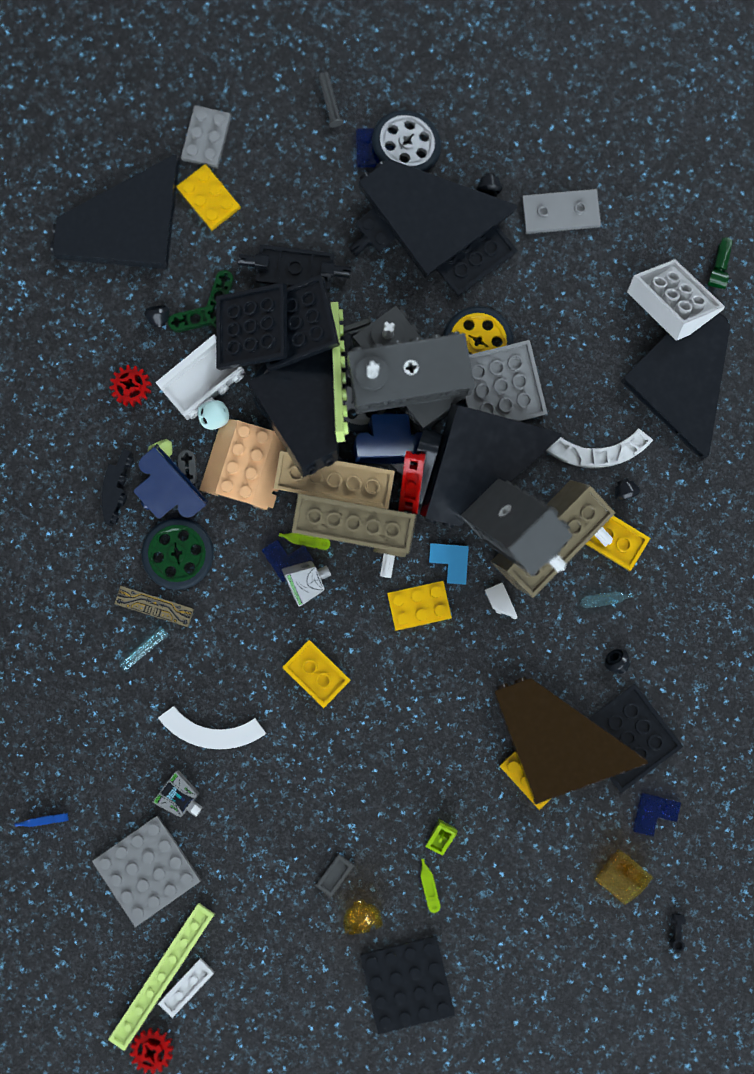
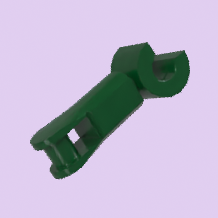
M729 237L723 238L719 243L708 286L725 289L727 286L729 274L725 271L727 270L733 244L732 239Z

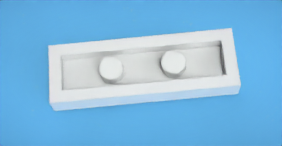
M200 958L158 1004L173 1018L215 971Z

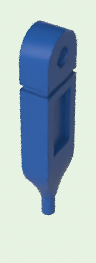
M68 813L28 819L15 823V827H33L68 821Z

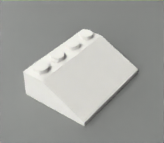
M675 259L634 275L627 291L676 341L691 335L725 308L716 297Z

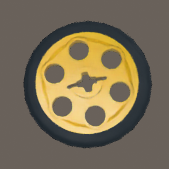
M475 306L459 311L447 323L443 336H448V333L459 331L460 334L465 333L468 351L471 354L498 348L492 344L494 337L501 338L502 345L499 347L514 344L513 332L509 323L501 314L488 307ZM465 321H472L474 328L466 330L463 326ZM490 321L493 324V328L487 331L483 329L482 323ZM478 337H480L482 339L481 342L483 343V345L479 344L478 346H475V341L473 339H478Z

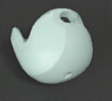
M211 400L198 407L199 421L206 429L214 430L221 428L229 421V411L222 401Z

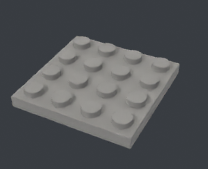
M530 340L469 355L475 388L471 395L465 398L468 408L517 421L548 414Z
M159 816L150 820L92 861L135 927L201 882L200 877Z

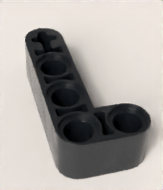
M427 429L423 430L416 453L417 455L420 453L426 454L419 507L422 506L443 435ZM414 462L413 465L418 466V463Z

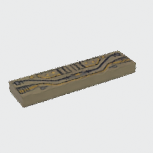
M120 586L115 601L116 605L189 627L194 612L193 608Z

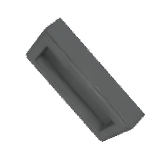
M339 853L315 886L331 898L355 865Z

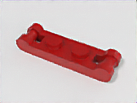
M406 451L398 511L405 512L406 510L412 511V514H418L426 454L420 453L417 455L412 454L411 451ZM411 461L417 462L418 466L411 465Z

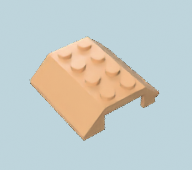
M229 419L226 425L218 429L199 491L251 504L262 510H267L268 507L273 508L277 496L272 493L273 491H279L274 489L280 451H286L275 431L239 420Z

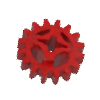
M127 365L126 370L120 367L119 374L113 373L116 378L110 379L114 385L109 388L115 391L111 395L114 398L118 397L116 401L118 403L123 401V405L126 407L129 403L132 407H135V402L141 405V399L147 400L146 393H151L148 387L152 386V383L147 381L150 377L148 374L144 375L145 371L143 369L138 372L137 366L131 369ZM138 376L142 379L143 385L138 383ZM132 383L135 385V387H130V389L127 387ZM119 387L124 390L123 396L119 392Z
M149 1028L148 1033L142 1030L140 1036L136 1035L134 1038L135 1042H132L130 1046L134 1050L129 1055L135 1057L132 1060V1064L138 1063L137 1070L144 1068V1074L148 1070L155 1074L156 1069L162 1072L163 1065L168 1067L170 1063L168 1060H171L173 1054L169 1053L174 1049V1046H169L172 1039L166 1040L167 1033L159 1034V1028L156 1032ZM142 1042L143 1050L139 1053V1047ZM149 1048H150V1050H155V1053H153V1052H150V1053H149V1052H148ZM164 1049V1050H165L164 1058L161 1059L162 1056H161L160 1052Z

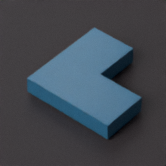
M430 543L429 563L448 564L447 583L466 585L469 546Z

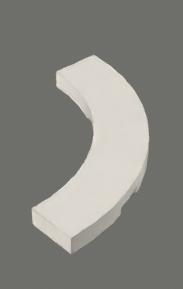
M638 428L629 438L611 447L589 449L574 445L560 437L546 452L574 466L604 468L630 460L642 452L653 439Z
M175 706L158 717L163 725L180 739L208 749L240 747L267 734L256 718L244 725L220 730L202 727L184 717Z

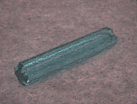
M162 627L156 630L119 662V666L124 671H127L168 635L166 630Z

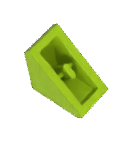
M439 819L425 847L443 856L456 836L457 829Z

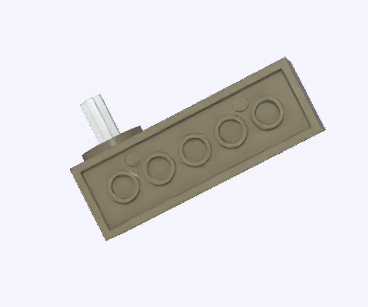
M570 480L546 504L548 507L551 505L558 512L557 517L559 520L563 519L570 526L568 530L573 537L562 547L558 554L566 564L594 535L605 547L612 543L613 538L603 526L615 512L590 485ZM500 553L491 561L515 588L532 598L558 573L550 563H547L531 576Z
M298 494L292 533L374 547V552L384 554L380 576L391 578L395 556L406 557V553L409 554L411 551L417 514Z

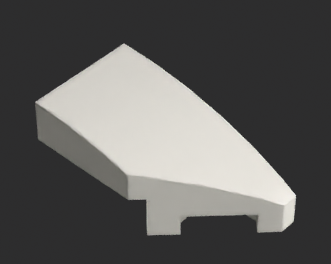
M503 583L485 589L487 598L496 613H502L517 619V614Z

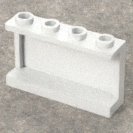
M212 335L155 383L185 419L188 420L198 416L197 410L200 405L214 400L219 394L223 395L228 391L229 385L233 382H239L244 377L245 371L242 367L218 370L216 368V336Z

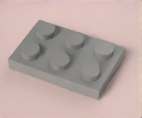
M195 105L181 159L218 168L231 120V113Z

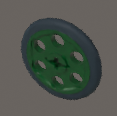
M170 518L154 526L147 534L143 542L141 557L146 573L156 584L167 589L182 590L196 585L208 574L212 566L214 553L209 535L198 523L184 518ZM183 530L189 533V538L186 541L179 539V533ZM164 534L170 536V542L167 545H163L160 542V537ZM194 545L201 546V553L199 555L191 553V548ZM176 547L179 551L182 552V554L179 555V561L177 557L173 556V553H175ZM157 552H161L164 555V559L160 563H156L153 559ZM187 563L195 565L193 573H186L185 565ZM175 567V576L168 577L166 575L167 568Z

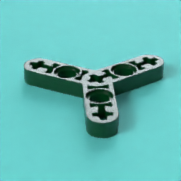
M222 270L217 274L206 307L171 315L168 319V325L171 330L183 332L209 325L216 329V316L214 319H211L209 313H213L215 309V294L219 292L224 295L231 293L234 283L232 274L227 270ZM225 276H227L229 279V281H226L224 284V288L227 289V291L223 288H217L218 286L222 287L223 282L221 278H224ZM194 314H198L201 317L200 321L196 324L190 321L191 316ZM184 317L187 318V322H188V324H189V325H187V326H186V323H185V322H182V321H185ZM175 319H178L180 322H182L179 323V327L172 325L173 323H175Z

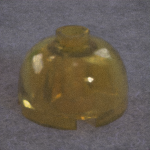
M364 900L353 902V906L346 910L343 917L345 934L348 932L349 935L370 932L373 926H375V929L383 927V920L379 909L371 903H365Z

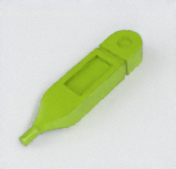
M292 532L287 534L279 533L280 537H284L296 545L320 550H328L330 548V541L328 539Z
M423 858L421 859L422 868L420 876L428 909L432 913H437L440 910V902L433 874Z

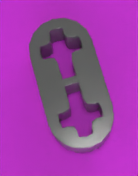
M184 450L178 456V468L186 476L187 470H189L190 476L193 477L190 481L195 485L197 482L196 456L190 450ZM187 454L192 458V460H189V467H186V462L182 461V458H185Z

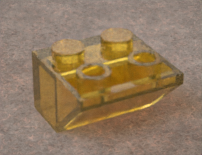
M617 849L594 880L626 905L641 894L654 877L623 851Z

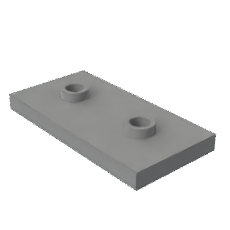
M597 189L522 196L526 234L597 228L601 226Z

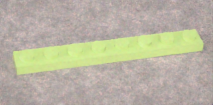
M331 302L332 314L340 346L332 348L335 429L337 442H345V434H348V422H344V417H348L347 405H343V401L347 400L346 389H343V384H346V373L342 372V368H346L345 356H341V352H345L344 340H341V336H344V326L340 325V321H343V309H339L338 302Z
M200 903L197 904L108 1039L123 1051L126 1050L215 913Z

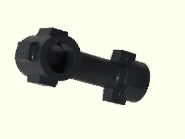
M673 913L672 918L670 917V923L674 924L673 938L669 941V946L675 953H680L685 948V943L681 941L682 924H686V919H684V914Z

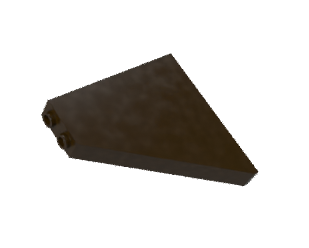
M526 677L514 680L515 684L511 686L505 683L497 686V691L493 692L534 804H539L648 764L647 760L532 678L527 680Z

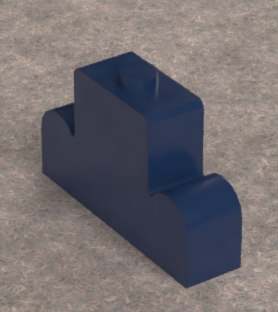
M391 412L373 414L368 422V433H360L352 446L353 463L404 464L406 451H411L412 454L417 453L423 432L411 435L409 416L407 414H393Z
M158 444L153 446L139 460L140 470L150 475L134 489V493L141 500L142 506L146 510H150L158 519L176 505H178V511L183 517H192L206 506L208 500Z

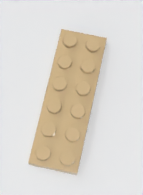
M280 451L274 489L389 509L395 471L336 461L333 465L324 467L315 474L303 478L288 452Z

